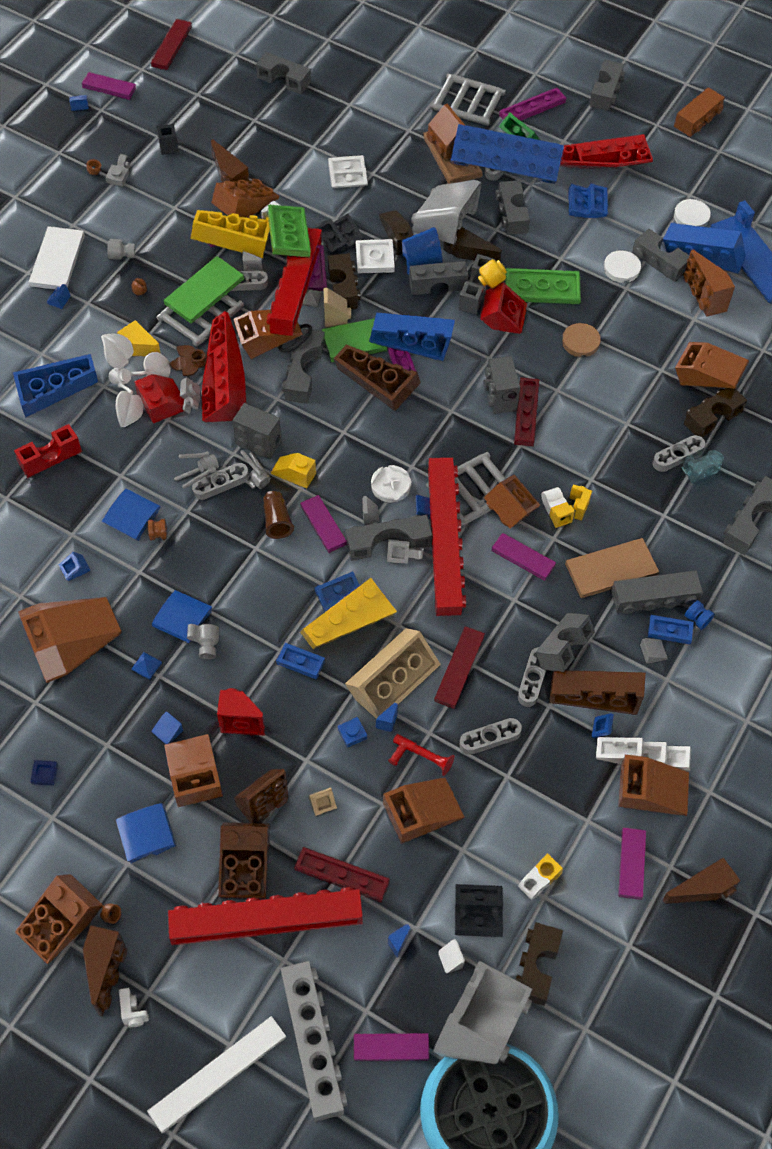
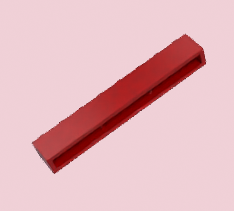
M307 228L311 248L310 257L287 256L286 267L283 268V278L279 280V290L276 289L275 301H272L271 313H268L267 325H270V333L287 336H293L317 256L319 255L320 248H317V246L322 245L321 229Z
M429 458L428 461L436 616H458L462 614V608H466V595H462V588H465V576H461L460 569H464V559L459 557V551H462V538H458V532H461V519L457 520V514H460V501H456V496L459 495V484L455 483V478L458 477V467L454 465L453 458Z
M352 887L342 888L339 892L321 890L317 894L311 895L301 892L294 894L293 897L274 895L266 900L249 898L246 899V902L239 903L228 900L220 905L202 903L198 907L177 906L174 910H168L169 939L172 945L363 924L360 889L354 890Z

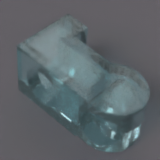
M716 450L709 451L706 456L698 459L689 456L685 458L682 469L690 481L695 483L719 472L724 457L721 452Z

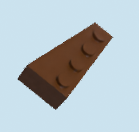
M347 344L334 357L338 370L394 411L401 406L421 383L418 372L406 370L403 366L391 364L380 357H373L369 353Z
M554 671L549 703L637 715L644 698L646 672Z

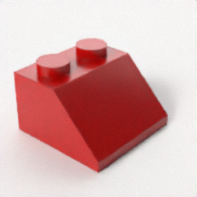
M502 282L495 288L486 290L481 320L492 330L520 334L523 330L527 303Z
M151 374L134 381L137 395L142 399L143 406L153 424L183 412L184 399L180 397V390L172 378Z
M234 688L220 690L217 710L220 732L265 736L263 713L243 691Z

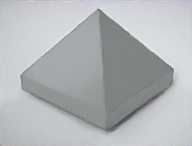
M308 289L303 305L318 308L322 292Z

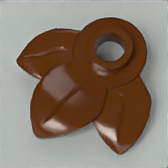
M181 345L176 347L179 357L169 363L170 367L174 370L182 371L183 376H191L199 368L205 366L207 354L203 350L195 349L193 346Z

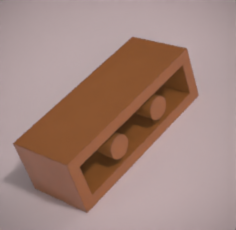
M708 87L677 113L674 127L691 137L694 133L699 132L706 123H710L715 115H719L722 112L725 97Z

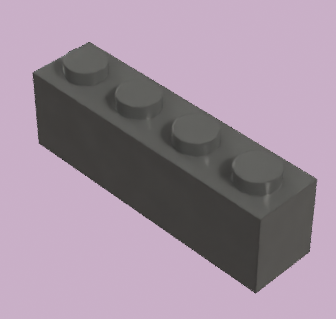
M697 570L614 581L611 593L616 612L630 614L639 610L652 611L661 607L673 608L684 604L691 606L697 600L700 601L703 590Z

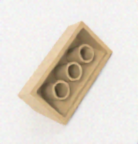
M406 628L350 678L345 685L355 700L377 719L393 703L398 705L441 664L421 632Z

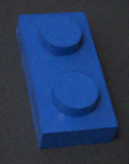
M651 615L648 637L691 644L694 622Z
M285 643L276 663L317 680L325 663V658Z

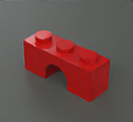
M70 424L51 432L52 439L44 447L37 448L33 442H30L14 450L18 464L27 478L82 452L79 439Z

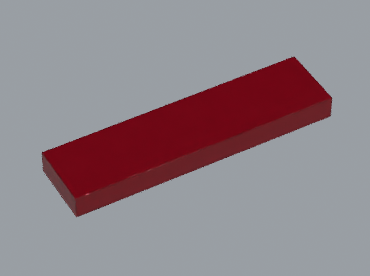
M180 19L174 21L153 57L151 67L168 70L190 32L192 22Z
M520 377L514 445L534 447L540 379Z
M466 626L464 627L434 702L455 709L485 633Z
M306 847L302 848L294 867L295 871L341 888L352 887L354 890L360 889V895L381 903L390 883V879Z

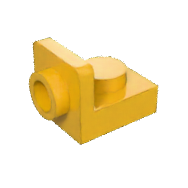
M577 485L572 486L569 498L575 500L573 509L576 510L574 518L582 521L589 505L592 491Z

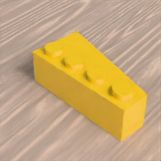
M197 210L193 221L191 239L242 253L245 251L263 258L270 234L268 217L266 219H257V216L250 215L249 218L239 217V214L231 213V215L225 216L221 212Z
M370 578L302 629L300 633L311 648L315 649L388 618L397 611L372 578Z

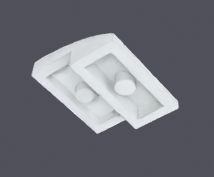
M363 155L328 158L332 189L368 185Z

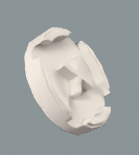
M688 199L677 204L674 219L677 224L705 227L710 220L711 212L709 207L703 202Z
M615 251L610 253L604 261L605 274L611 280L619 283H624L628 280L630 282L638 277L641 270V262L631 252Z
M395 465L379 468L371 479L372 492L378 499L388 503L403 500L411 490V479L408 472Z

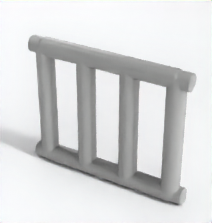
M447 73V80L436 101L430 104V109L440 111L444 106L441 104L453 82L462 84V87L451 105L452 110L459 118L489 126L490 117L500 97L505 95L506 90ZM468 88L478 89L467 112L457 110ZM485 91L493 93L494 96L483 117L474 115Z
M228 295L220 299L231 306L227 311L230 318L244 306L242 301L237 302ZM215 306L207 310L215 316L223 313ZM166 307L156 317L158 321H165L192 340L195 347H198L210 337L212 324L201 317L194 321L205 329L199 336L169 316L174 312L169 307Z
M488 452L458 466V475L467 472L485 496L491 489L473 467L483 463L498 483L506 479L489 459L491 457ZM455 478V483L459 484V494L473 510V512L465 516L461 512L457 514V520L461 519V526L492 511L487 504L480 507L460 480Z

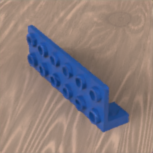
M459 124L451 164L466 167L469 164L538 178L537 181L555 184L564 146Z
M742 201L738 204L735 216L711 224L710 228L741 231L746 255L741 268L768 303H772V251L751 226L755 212L746 201Z

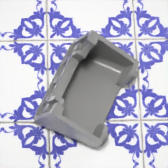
M470 180L438 185L435 189L433 188L430 196L418 212L412 216V232L421 233L435 227L439 240L454 244L457 240V229H461L462 220L467 213L474 215L477 211L482 182Z
M479 961L453 1013L449 1015L433 1052L442 1057L497 1064L498 1060L504 1062L510 1050V1047L506 1044L521 1012L527 1014L532 1000L528 999L532 989Z

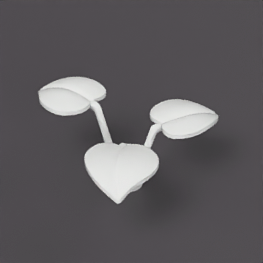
M104 334L101 336L104 355L108 364L115 367L109 372V380L113 384H118L119 388L122 387L126 390L121 391L116 398V413L121 427H126L141 417L143 402L138 395H133V391L124 384L131 380V376L146 374V376L155 374L169 377L171 371L170 362L164 355L152 352L144 359L143 366L145 371L130 372L128 369L123 368L129 363L128 358L133 355V346L130 340L120 334Z

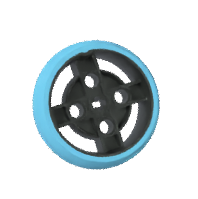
M506 1044L510 1047V1050L504 1062L498 1060L497 1063L506 1065L522 1075L528 1083L520 1086L515 1085L505 1076L488 1073L483 1062L444 1057L431 1072L421 1098V1124L430 1149H454L449 1142L461 1138L474 1149H517L516 1142L525 1130L528 1112L539 1108V1130L529 1149H551L557 1134L559 1115L556 1095L545 1071L531 1056L509 1044ZM460 1070L464 1082L454 1095L451 1112L438 1116L442 1090L449 1078ZM478 1081L483 1082L487 1090L484 1093H478L473 1088V1084ZM514 1097L519 1101L520 1107L511 1109L508 1107L506 1100ZM486 1107L490 1110H495L493 1118L483 1114ZM462 1115L469 1116L472 1119V1126L467 1128L461 1126L459 1117ZM497 1131L502 1132L505 1135L506 1142L497 1144L494 1142L492 1134Z

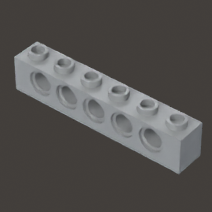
M309 961L281 968V974L314 1122L344 1115L343 1107L348 1105L345 1091H339L337 1081L342 1080L339 1066H333L331 1056L336 1055L333 1040L328 1041L326 1031H330L327 1015L322 1016L320 1007L324 1006L321 991L316 992L314 984L319 982L316 968H311ZM301 986H306L310 989L309 993L305 996L298 995L296 991ZM306 1010H312L315 1012V1017L311 1020H305L302 1018V1014ZM312 1034H317L321 1037V1041L316 1045H311L307 1041L308 1037ZM317 1059H323L327 1062V1065L324 1069L317 1070L313 1067V1063ZM323 1084H329L333 1088L331 1094L327 1096L321 1095L318 1090Z

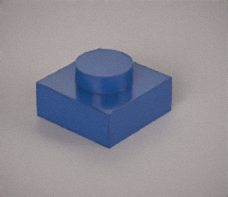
M358 717L338 725V731L347 748L367 739V734Z

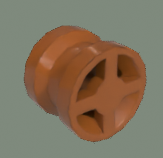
M160 519V521L156 522L148 520L150 541L156 538L167 539L165 519Z

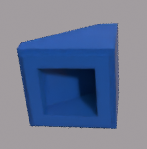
M87 95L69 98L71 111L89 109Z
M416 495V515H427L428 519H431L430 498Z
M72 552L58 564L67 581L90 571L83 555Z
M393 703L377 717V729L393 731L398 715L397 703Z
M166 711L153 728L152 733L163 743L170 744L183 732V727L178 720Z
M409 924L404 925L388 936V945L397 958L410 934Z

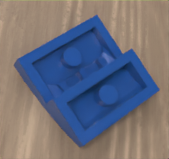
M571 184L569 187V215L582 218L607 217V188L595 184H590L588 188Z
M435 227L402 240L403 256L407 259L408 275L410 266L443 263L441 245Z
M125 489L114 501L102 522L139 541L148 525V520L155 519L161 506Z
M352 571L315 587L314 590L326 612L360 585Z
M175 590L159 610L152 622V626L190 643L191 640L187 638L188 625L195 624L200 626L211 614L212 606Z
M163 803L142 808L116 819L127 862L134 863L150 854L158 855L176 846Z

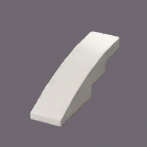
M598 737L597 760L621 764L625 754L649 757L675 768L690 771V746H667L666 742H644L643 738Z

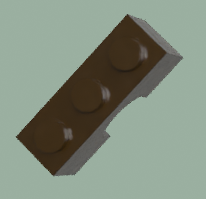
M350 253L329 255L328 271L330 282H342L333 284V292L347 300V308L357 309L358 301L361 300L360 289H356L358 277L353 273L356 272L355 261H351Z
M721 388L711 398H705L700 405L691 407L686 412L684 425L694 435L703 438L715 429L718 418L714 414H720L729 421L743 412L747 399L735 388Z
M535 922L533 930L528 928L525 943H528L529 946L527 952H522L519 966L523 967L521 976H516V981L532 989L528 998L532 1000V1003L545 1006L553 976L541 973L536 966V961L542 957L556 959L563 930Z

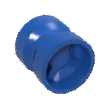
M697 600L689 607L684 616L688 620H693L696 626L703 630L712 621L715 613L711 610H706L703 603Z

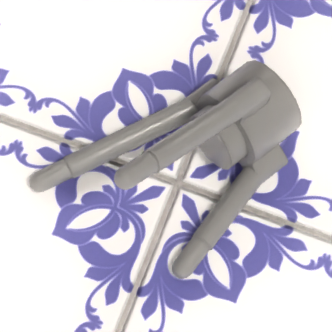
M241 450L240 453L253 468L249 474L250 480L248 479L245 483L252 489L256 486L259 489L264 488L270 482V476L265 472L253 452L249 453V457L244 450Z
M208 451L179 455L180 459H201L198 461L199 468L175 477L174 480L178 481L198 472H203L184 484L182 488L185 489L205 476L216 472L219 467L217 458L214 454L209 455Z

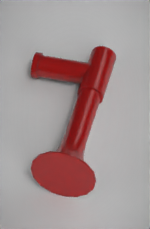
M396 734L393 743L399 746L388 760L392 765L397 766L407 749L437 764L442 769V775L445 776L452 767L455 756H439L406 737Z

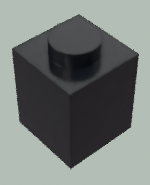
M174 124L156 126L161 155L179 152Z

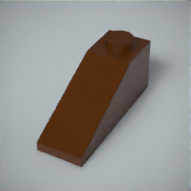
M212 139L210 141L212 156L221 182L249 181L248 167Z
M722 858L668 891L663 901L665 904L718 900L723 896L729 898L738 891L736 887L741 880L726 860Z

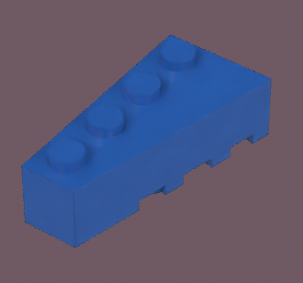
M671 223L663 238L665 250L668 253L679 248L690 255L691 250H695L721 269L737 274L746 258L741 231Z
M376 313L369 342L444 361L455 320Z
M91 354L13 372L25 418L98 383Z

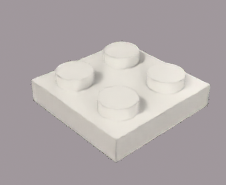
M393 239L356 240L357 273L394 272Z

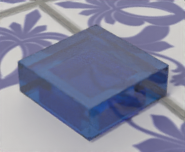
M34 760L30 779L31 784L54 786L58 763L55 761Z

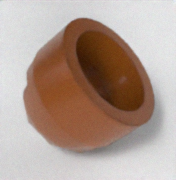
M95 159L89 160L86 167L87 172L90 175L99 174L101 163Z
M137 278L132 282L131 287L134 294L143 295L146 293L147 285L143 279Z
M105 904L102 907L100 917L106 923L115 924L120 919L121 908L116 904Z

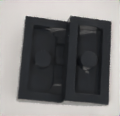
M348 213L334 222L330 218L315 227V229L322 230V240L331 254H338L356 247V240H365Z
M455 885V935L503 937V886Z

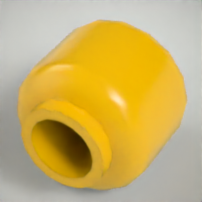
M491 259L480 267L479 272L481 275L478 278L484 287L488 285L491 288H495L506 279L507 270L500 260Z

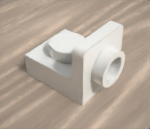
M129 988L119 989L121 1018L124 1025L139 1027L143 1025V1022L149 1021L147 1011L133 1012L137 1010L136 995H132Z

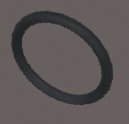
M310 324L300 325L301 329H309L306 335L289 348L283 349V344L278 346L279 351L287 353L301 346L310 337L312 326Z

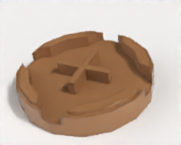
M577 323L566 328L563 333L562 342L564 349L569 354L576 357H581V355H586L587 357L596 353L600 346L601 337L593 326Z

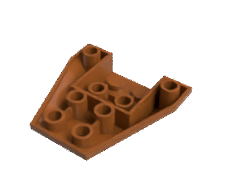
M107 597L39 603L18 611L46 683L68 675L122 633Z

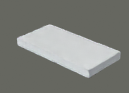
M47 227L29 280L31 287L56 289L61 284H65L68 288L85 236L84 231Z

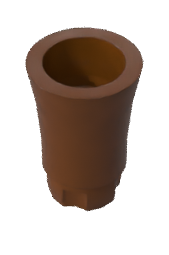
M276 491L267 492L263 497L266 535L272 539L288 537L293 533L294 525L290 519L281 492Z

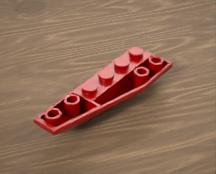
M642 134L563 145L560 167H622L651 163L653 158L645 135Z
M224 311L212 320L201 393L202 421L204 422L232 421L243 404L246 403V384L242 357L227 311Z

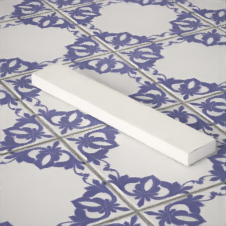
M271 1016L150 1108L148 1113L163 1134L286 1039V1035Z

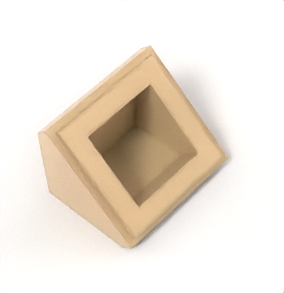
M331 788L309 795V801L315 816L337 809Z

